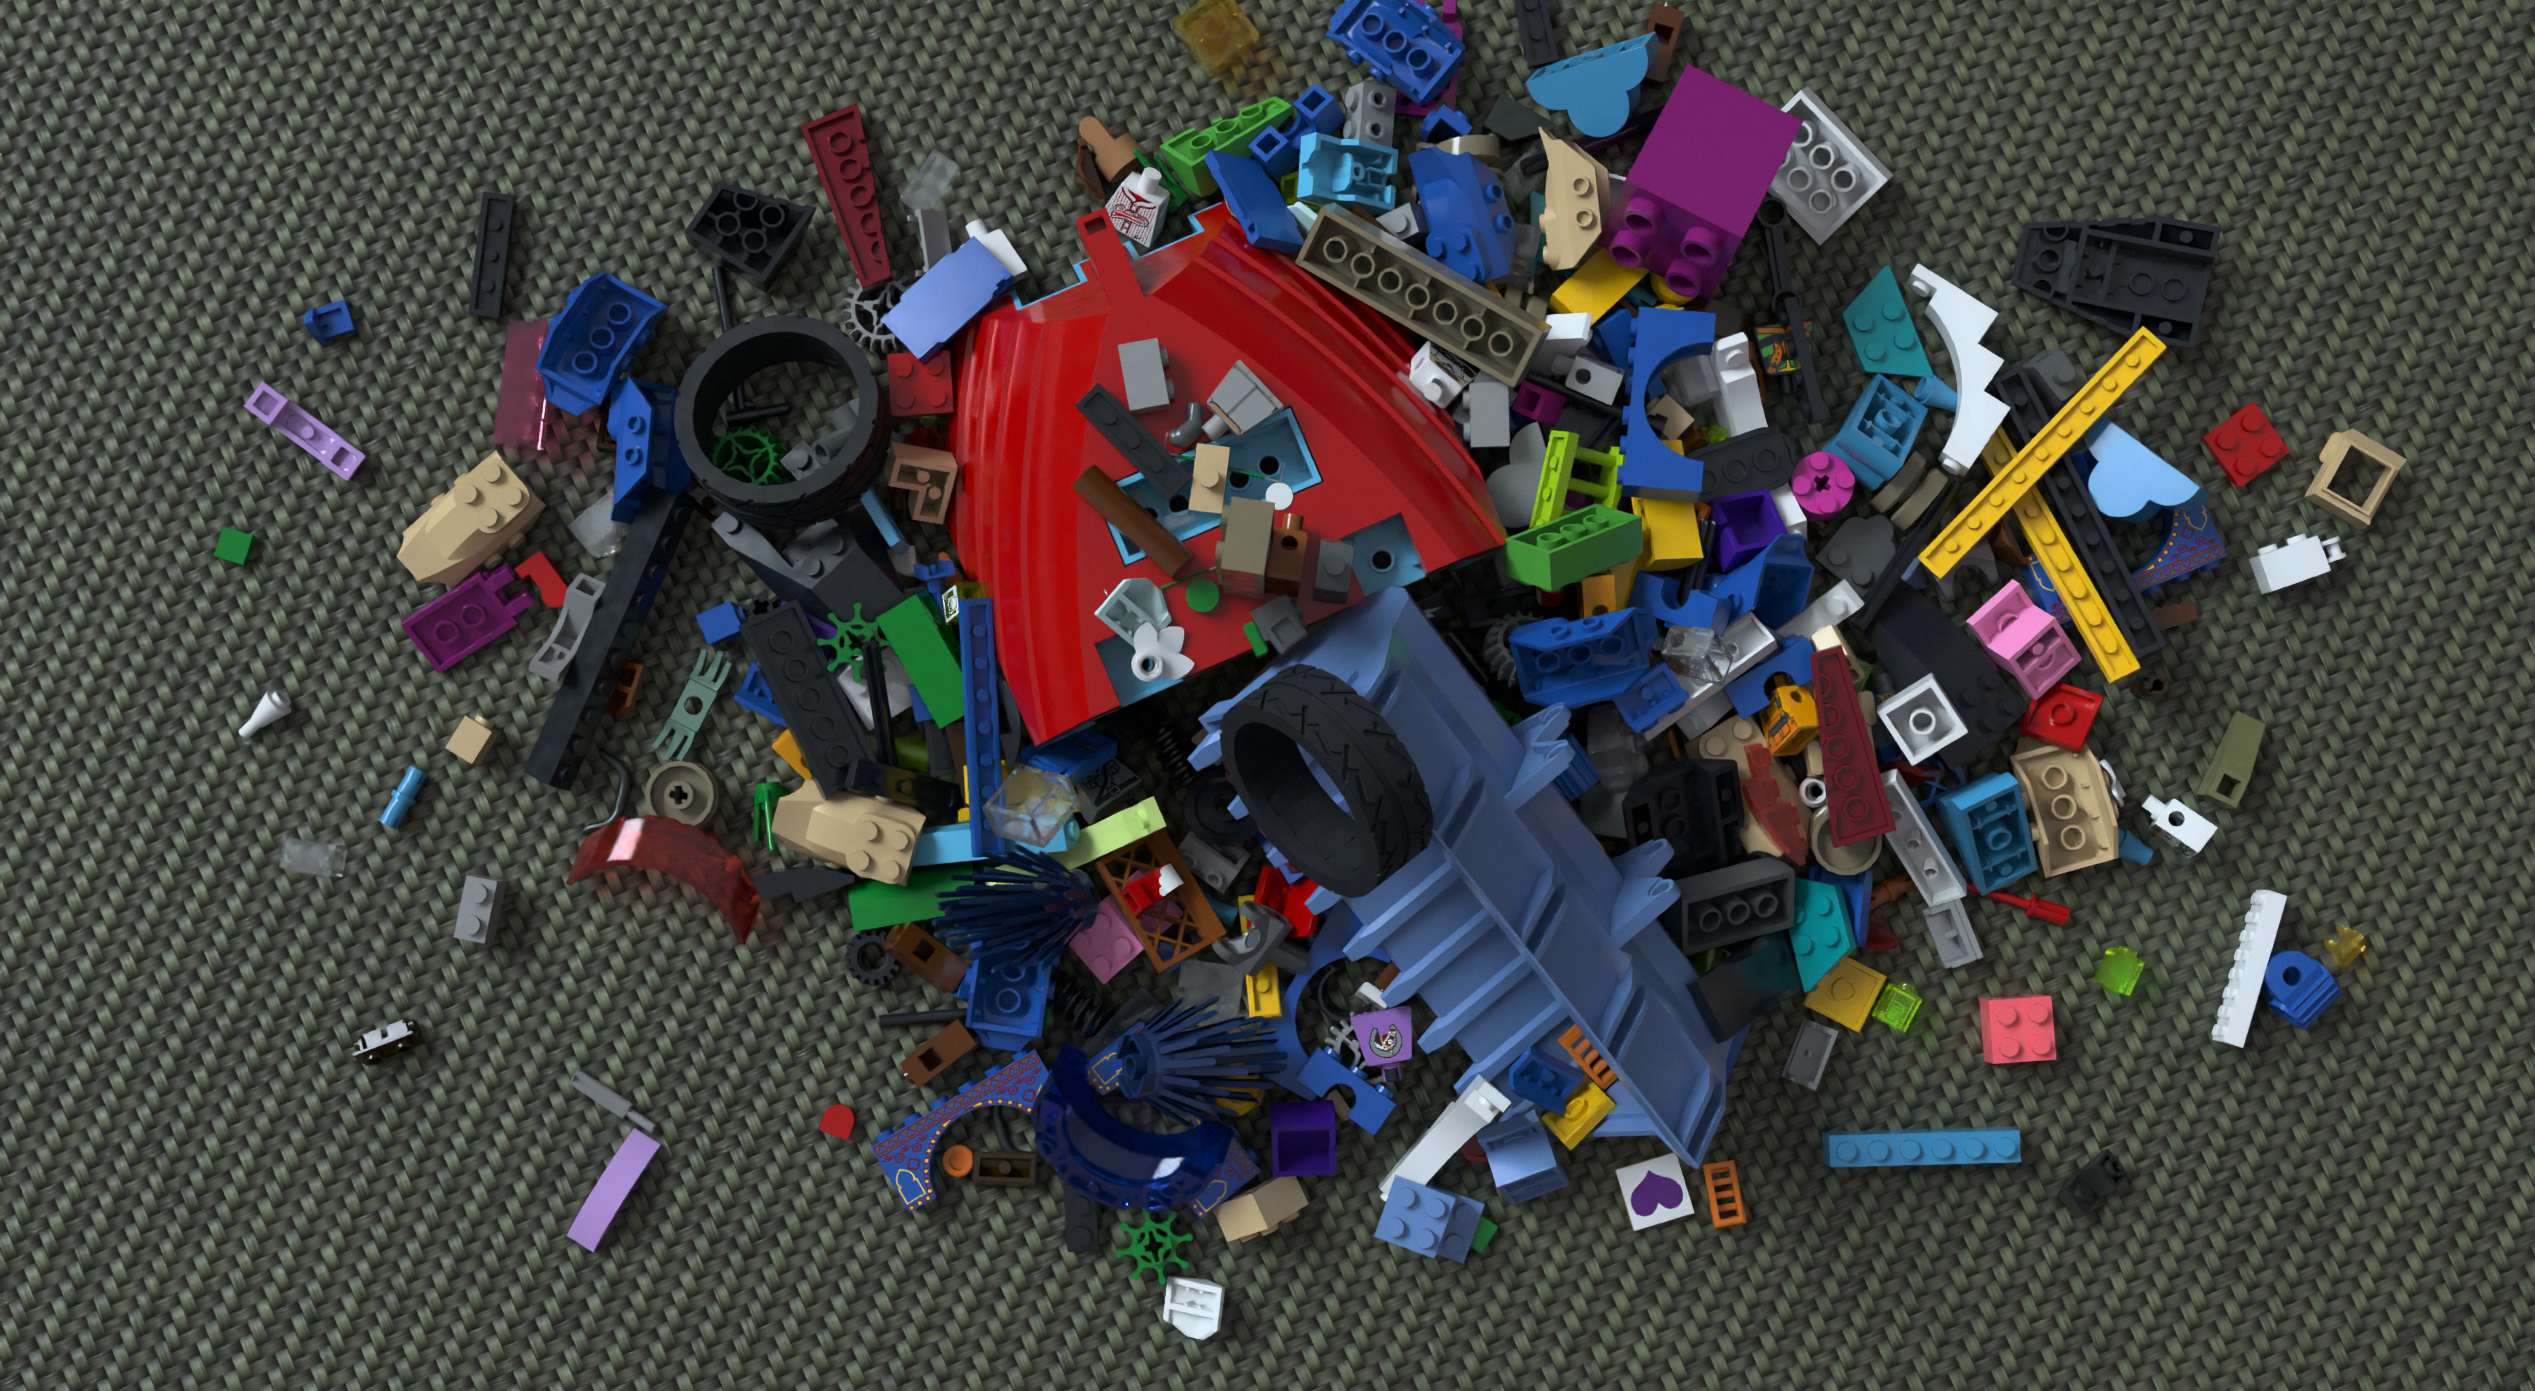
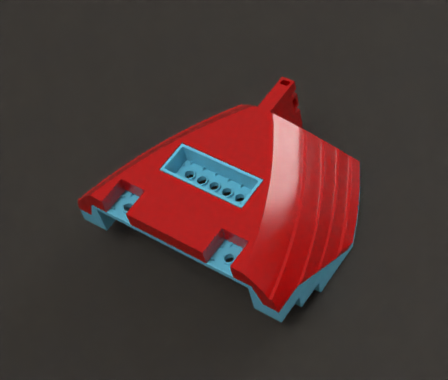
M1225 200L1187 216L1194 234L1140 257L1130 241L1121 244L1106 207L1080 217L1075 222L1087 259L1073 265L1080 281L1079 283L1025 306H1022L1016 290L1010 291L993 300L955 335L952 354L954 414L946 415L944 451L952 452L958 469L945 514V523L975 599L992 598L996 655L1036 749L1097 724L1096 719L1254 652L1242 630V626L1253 621L1250 611L1282 596L1265 593L1264 599L1226 594L1224 593L1223 585L1218 584L1216 569L1161 590L1172 619L1166 627L1178 626L1184 629V641L1179 653L1194 662L1193 668L1186 675L1176 680L1159 677L1154 681L1146 682L1138 679L1130 665L1136 653L1135 648L1094 614L1107 599L1104 589H1106L1109 596L1123 579L1148 578L1159 588L1194 573L1215 567L1217 541H1222L1220 526L1222 514L1189 510V505L1184 513L1176 514L1172 512L1169 507L1170 502L1075 408L1074 405L1099 382L1130 413L1118 345L1157 338L1159 347L1166 346L1169 366L1163 367L1165 380L1172 378L1175 398L1169 399L1170 409L1132 415L1163 448L1166 433L1169 432L1170 434L1171 430L1178 429L1187 421V403H1203V425L1214 416L1207 407L1206 402L1239 359L1283 404V411L1240 440L1227 430L1216 442H1213L1203 431L1202 435L1190 446L1182 448L1180 446H1173L1169 441L1168 434L1165 450L1168 453L1195 458L1197 443L1230 447L1229 467L1262 475L1277 481L1280 479L1283 464L1286 462L1280 483H1284L1291 488L1293 500L1287 508L1283 510L1275 509L1274 529L1277 527L1282 528L1284 514H1297L1304 517L1302 531L1308 533L1299 595L1296 598L1304 614L1303 617L1299 618L1304 629L1333 618L1341 611L1359 603L1371 593L1390 587L1402 588L1447 568L1452 572L1504 549L1505 539L1509 537L1479 467L1463 442L1447 408L1442 409L1433 401L1426 399L1423 393L1409 380L1411 359L1418 351L1406 330L1394 319L1296 264L1295 261L1298 254L1282 253L1278 250L1253 246L1247 240V235L1238 219L1228 210ZM1172 456L1193 477L1195 461ZM1267 457L1276 459L1279 464L1278 471L1272 475L1264 474L1260 469V463L1263 459ZM1097 465L1144 509L1156 511L1158 521L1195 554L1196 557L1174 581L1074 492L1071 485L1088 468ZM1228 470L1224 504L1230 505L1232 496L1266 501L1267 489L1277 482L1248 475L1249 481L1247 485L1242 488H1236L1229 480L1234 471ZM1192 480L1176 495L1186 498L1188 504L1190 502ZM1321 538L1354 542L1355 544L1346 605L1313 601ZM1379 551L1388 553L1391 557V565L1386 569L1376 568L1372 562V557L1375 553ZM1198 579L1212 581L1219 591L1217 606L1207 613L1195 612L1186 601L1188 586ZM1148 658L1150 662L1148 670L1153 667V660Z

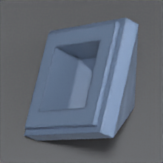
M1914 558L1901 578L1914 589L1927 588L1924 565L1917 558Z

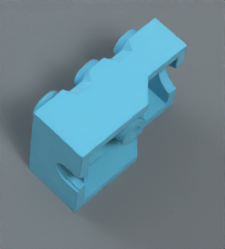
M1318 132L1302 136L1297 198L1314 203L1324 202L1330 204L1334 202L1344 209H1353L1359 204L1371 216L1388 213L1395 209L1396 188L1392 185L1386 186V180L1388 176L1397 173L1398 150L1360 139H1340Z

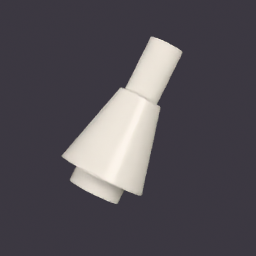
M267 690L251 719L239 730V734L243 738L249 739L260 727H264L291 713L289 698L279 690Z

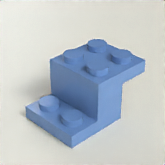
M1535 1110L1519 1111L1512 1118L1502 1122L1492 1121L1475 1133L1478 1143L1486 1152L1496 1186L1511 1206L1570 1185L1567 1174L1559 1163L1549 1130Z
M1395 1175L1374 1237L1431 1258H1435L1436 1254L1464 1264L1485 1203L1430 1182L1423 1185Z

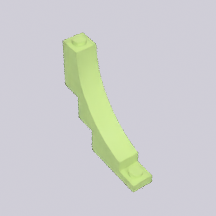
M1153 796L1080 830L1079 843L1068 851L1047 854L1069 870H1072L1143 839L1166 827V823ZM1007 864L995 868L1038 877L1037 874ZM986 882V885L993 886L994 884H1014V883Z

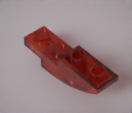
M1757 742L1744 745L1751 777L1739 780L1744 798L1754 819L1767 839L1792 864L1806 865L1804 856H1808V848L1803 837L1799 838L1796 826L1800 825L1799 813L1795 806H1791L1790 802H1777L1776 798L1780 797V791L1776 779H1771L1768 767L1772 766V760L1768 748H1763L1762 743Z

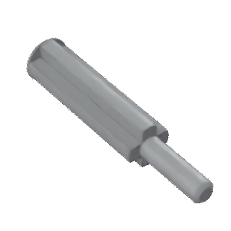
M579 1069L572 1077L569 1085H572L621 1119L627 1116L649 1132H653L656 1128L655 1123L632 1109L634 1104L583 1070Z

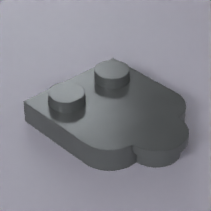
M1874 515L1867 520L1861 517L1849 518L1841 524L1813 560L1839 582L1845 579L1861 598L1871 589L1896 553L1895 545L1891 541L1894 535V526L1887 517L1882 515Z

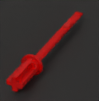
M1966 881L1967 891L1981 895L1972 882ZM1998 890L1984 895L1985 897L2024 908L2025 917L2027 918L2034 916L2060 925H2065L2069 919V907L2036 898L2034 893L2030 895L2028 900Z

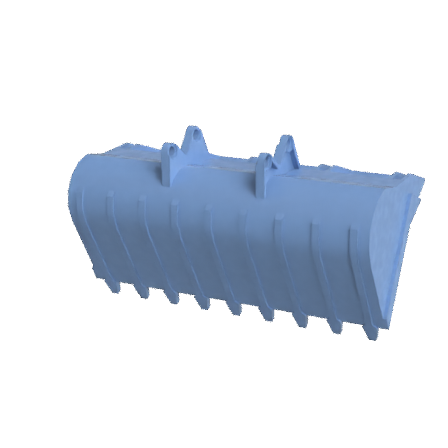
M1390 587L1371 593L1359 603L1335 615L1237 696L1230 700L1218 702L1198 718L1209 734L1187 759L1196 771L1223 757L1220 743V733L1222 734L1220 726L1223 715L1237 702L1255 689H1259L1263 683L1276 676L1278 672L1288 666L1305 664L1315 666L1316 669L1321 668L1339 677L1355 689L1359 696H1363L1397 734L1398 740L1403 743L1416 764L1425 785V792L1428 793L1433 812V831H1430L1432 837L1425 850L1366 896L1348 898L1335 894L1334 891H1328L1319 885L1304 904L1313 915L1332 907L1341 900H1344L1363 926L1344 947L1343 952L1354 962L1381 946L1401 971L1380 995L1386 1005L1392 1008L1419 993L1437 1015L1436 1020L1417 1041L1420 1047L1428 1054L1455 1038L1474 1061L1454 1085L1455 1090L1460 1096L1477 1075L1480 1074L1511 1102L1508 1110L1498 1121L1508 1120L1515 1113L1522 1110H1535L1542 1119L1548 1111L1525 1098L1518 1097L1510 1091L1509 1068L1531 1045L1583 1071L1584 1076L1586 1072L1557 1041L1576 1024L1583 1032V1035L1571 1045L1574 1049L1587 1038L1592 1045L1580 1055L1581 1058L1594 1047L1600 1055L1589 1066H1593L1602 1057L1618 1077L1605 1090H1602L1616 1106L1585 1137L1657 1135L1686 1164L1696 1169L1699 1168L1726 1109V1060L1734 1036L1722 1043H1716L1687 987L1688 984L1701 975L1657 919L1681 895L1680 889L1672 879L1663 880L1661 877H1656L1674 855L1672 846L1664 838L1656 841L1652 839L1611 859L1552 780L1569 767L1568 763L1576 753L1567 740L1555 741L1570 724L1568 721L1572 715L1563 702L1555 703L1511 727L1405 588ZM1296 742L1303 759L1321 787L1344 812L1355 820L1343 795L1330 776ZM1239 795L1227 807L1236 820L1249 814ZM1275 847L1266 855L1275 868L1289 862ZM1546 1125V1127L1549 1130L1551 1138H1558L1552 1132V1130Z

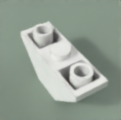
M1589 313L1545 315L1543 321L1551 325L1552 328L1532 364L1531 370L1549 377L1552 375L1556 376L1557 373L1550 371L1556 354L1559 353L1573 359L1576 351L1581 346L1585 347L1588 344L1593 330L1590 329L1593 315Z

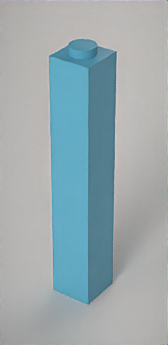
M1073 812L1004 819L1006 851L1009 849L1020 855H1025L1016 849L1015 844H1019L1035 854H1040L1039 851L1046 853L1068 851L1079 843L1080 829L1078 823L1074 820ZM970 823L923 828L913 866L989 858L972 857ZM1006 854V855H998V856H1001V857H1008L1007 854Z

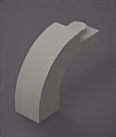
M583 573L576 577L566 590L563 608L553 632L530 661L528 671L556 683L568 672L606 583Z

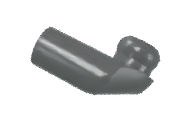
M1193 402L1186 404L1187 421L1178 429L1171 430L1169 434V441L1173 446L1188 447L1202 435L1203 403Z

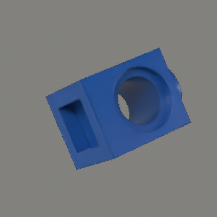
M728 601L696 616L708 645L713 647L742 635L738 626L747 622L748 619L742 605L737 607L736 603Z

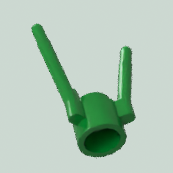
M1138 149L1133 150V154L1145 168H1154ZM1154 155L1153 160L1167 179L1166 181L1161 176L1159 184L1170 193L1167 211L1173 215L1189 197L1184 193L1185 190L1177 183L1159 156ZM1119 180L1117 185L1120 186L1123 181Z
M780 782L755 785L756 794L753 795L755 804L754 843L759 842L761 810H765L769 851L771 852L775 851V837L771 833L773 823L772 809L777 808L780 797L788 795V789L781 790Z

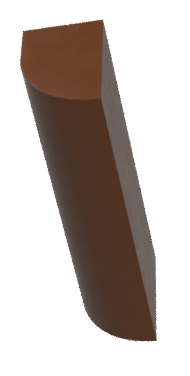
M1097 465L1088 468L1071 485L1078 496L1171 580L1174 581L1196 557L1189 548Z

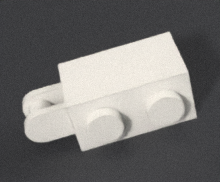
M2303 533L2286 539L2288 545L2278 549L2275 543L2258 549L2259 556L2250 558L2249 561L2260 591L2264 594L2329 572L2331 569L2328 563L2347 557L2345 552L2342 553L2338 541L2341 539L2339 536L2320 542L2318 535L2307 538L2306 534ZM2326 546L2329 558H2326L2322 547Z

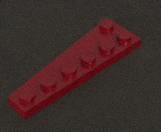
M858 104L800 125L863 291L866 292L893 281L863 119Z
M1839 644L1809 653L1833 847L1838 848L1895 831L1897 829L1842 645Z

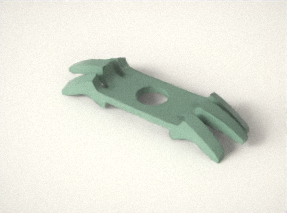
M701 650L687 686L671 717L667 719L663 731L652 745V747L659 749L672 734L673 729L676 730L663 759L669 761L685 740V735L688 738L677 760L683 761L695 744L697 734L731 671L732 663L727 661L716 683L713 682L716 680L720 670L724 652L720 650L717 652L708 671L704 676H701L708 657V651ZM691 697H698L703 703L701 712L696 715L689 714L685 708L687 700Z

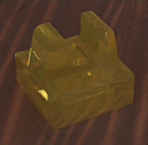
M2338 926L2336 933L2342 937V940L2336 943L2326 937L2324 944L2333 956L2334 962L2344 969L2366 948L2364 936L2356 929L2351 931L2343 926Z

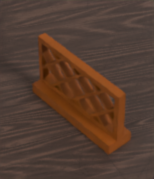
M1164 828L1119 849L1094 864L1158 973L1167 970L1205 947L1211 946L1218 937L1223 938L1227 934ZM1144 844L1151 854L1149 865L1133 860L1135 849ZM1129 853L1128 859L1122 857ZM1113 861L1125 864L1126 869L1123 880L1112 877L1106 865ZM1155 862L1158 867L1172 862L1185 884L1174 891L1175 895L1170 894L1165 897L1161 913L1151 910L1142 913L1143 915L1159 919L1156 933L1146 932L1140 925L1142 914L1134 917L1120 896V892L1128 884L1132 883L1128 881L1131 866L1148 871V875L1157 869V867H1154ZM1168 900L1181 904L1184 909L1182 919L1165 915ZM1163 921L1180 925L1177 940L1160 936ZM1185 927L1196 930L1202 941L1196 945L1182 942ZM1158 942L1175 946L1173 958L1164 963L1156 952ZM1180 948L1186 949L1184 952L1179 954Z

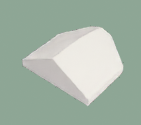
M1168 1276L1163 1319L1173 1324L1186 1336L1205 1340L1220 1331L1225 1287L1207 1279Z

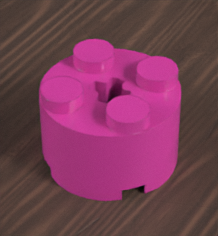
M1815 452L1803 458L1796 465L1788 483L1807 521L1816 522L1829 520L1844 508L1853 494L1855 477L1847 464L1837 456L1824 452ZM1817 484L1823 487L1820 492L1815 489Z

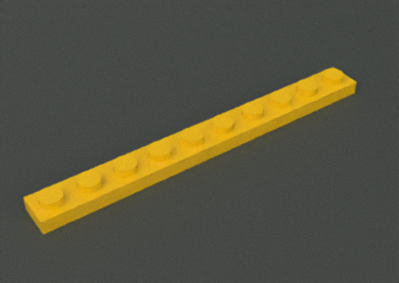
M2142 326L1935 538L1917 559L1941 581L2167 350V346Z
M2001 424L1979 454L1992 480L2017 455ZM2034 485L2010 511L2109 684H2112L2137 672L2141 667L2036 485Z

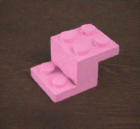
M2013 579L1966 621L1994 662L2013 674L2027 695L2035 701L2082 660L2056 618L2035 606L2020 583Z
M1138 869L1128 878V881L1139 880L1146 876L1148 871ZM1112 894L1098 904L1097 916L1093 926L1090 929L1077 933L1069 943V946L1103 984L1109 981L1144 950ZM1163 900L1148 910L1161 913ZM1168 900L1165 915L1180 918L1183 915V911L1174 901ZM1142 914L1140 925L1144 931L1155 934L1159 919ZM1163 921L1161 934L1173 923Z

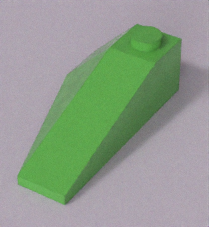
M1274 96L1241 109L1238 117L1225 120L1220 117L1212 120L1214 126L1199 132H1196L1195 127L1186 130L1160 146L1161 152L1186 188L1200 197L1210 195L1219 187L1204 160L1210 149L1250 158L1253 154L1249 150L1248 145L1269 125L1277 130L1294 111L1293 106Z

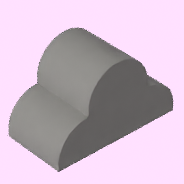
M1534 419L1524 422L1517 428L1510 441V459L1494 466L1485 479L1486 486L1505 527H1523L1529 525L1547 450L1539 421Z

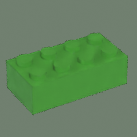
M1593 504L1505 539L1506 543L1504 544L1505 576L1519 580V583L1524 585L1532 584L1541 587L1545 592H1556L1561 590L1562 586L1581 582L1591 574L1603 573L1611 566L1628 563L1631 558L1643 554L1642 517Z

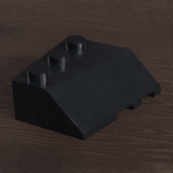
M719 182L686 228L684 234L688 244L767 293L800 246L816 211V207L790 203L786 199L771 198L757 194L756 191Z

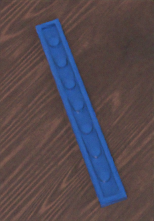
M992 598L958 600L972 857H983L979 854L980 851H986L995 855H1006Z

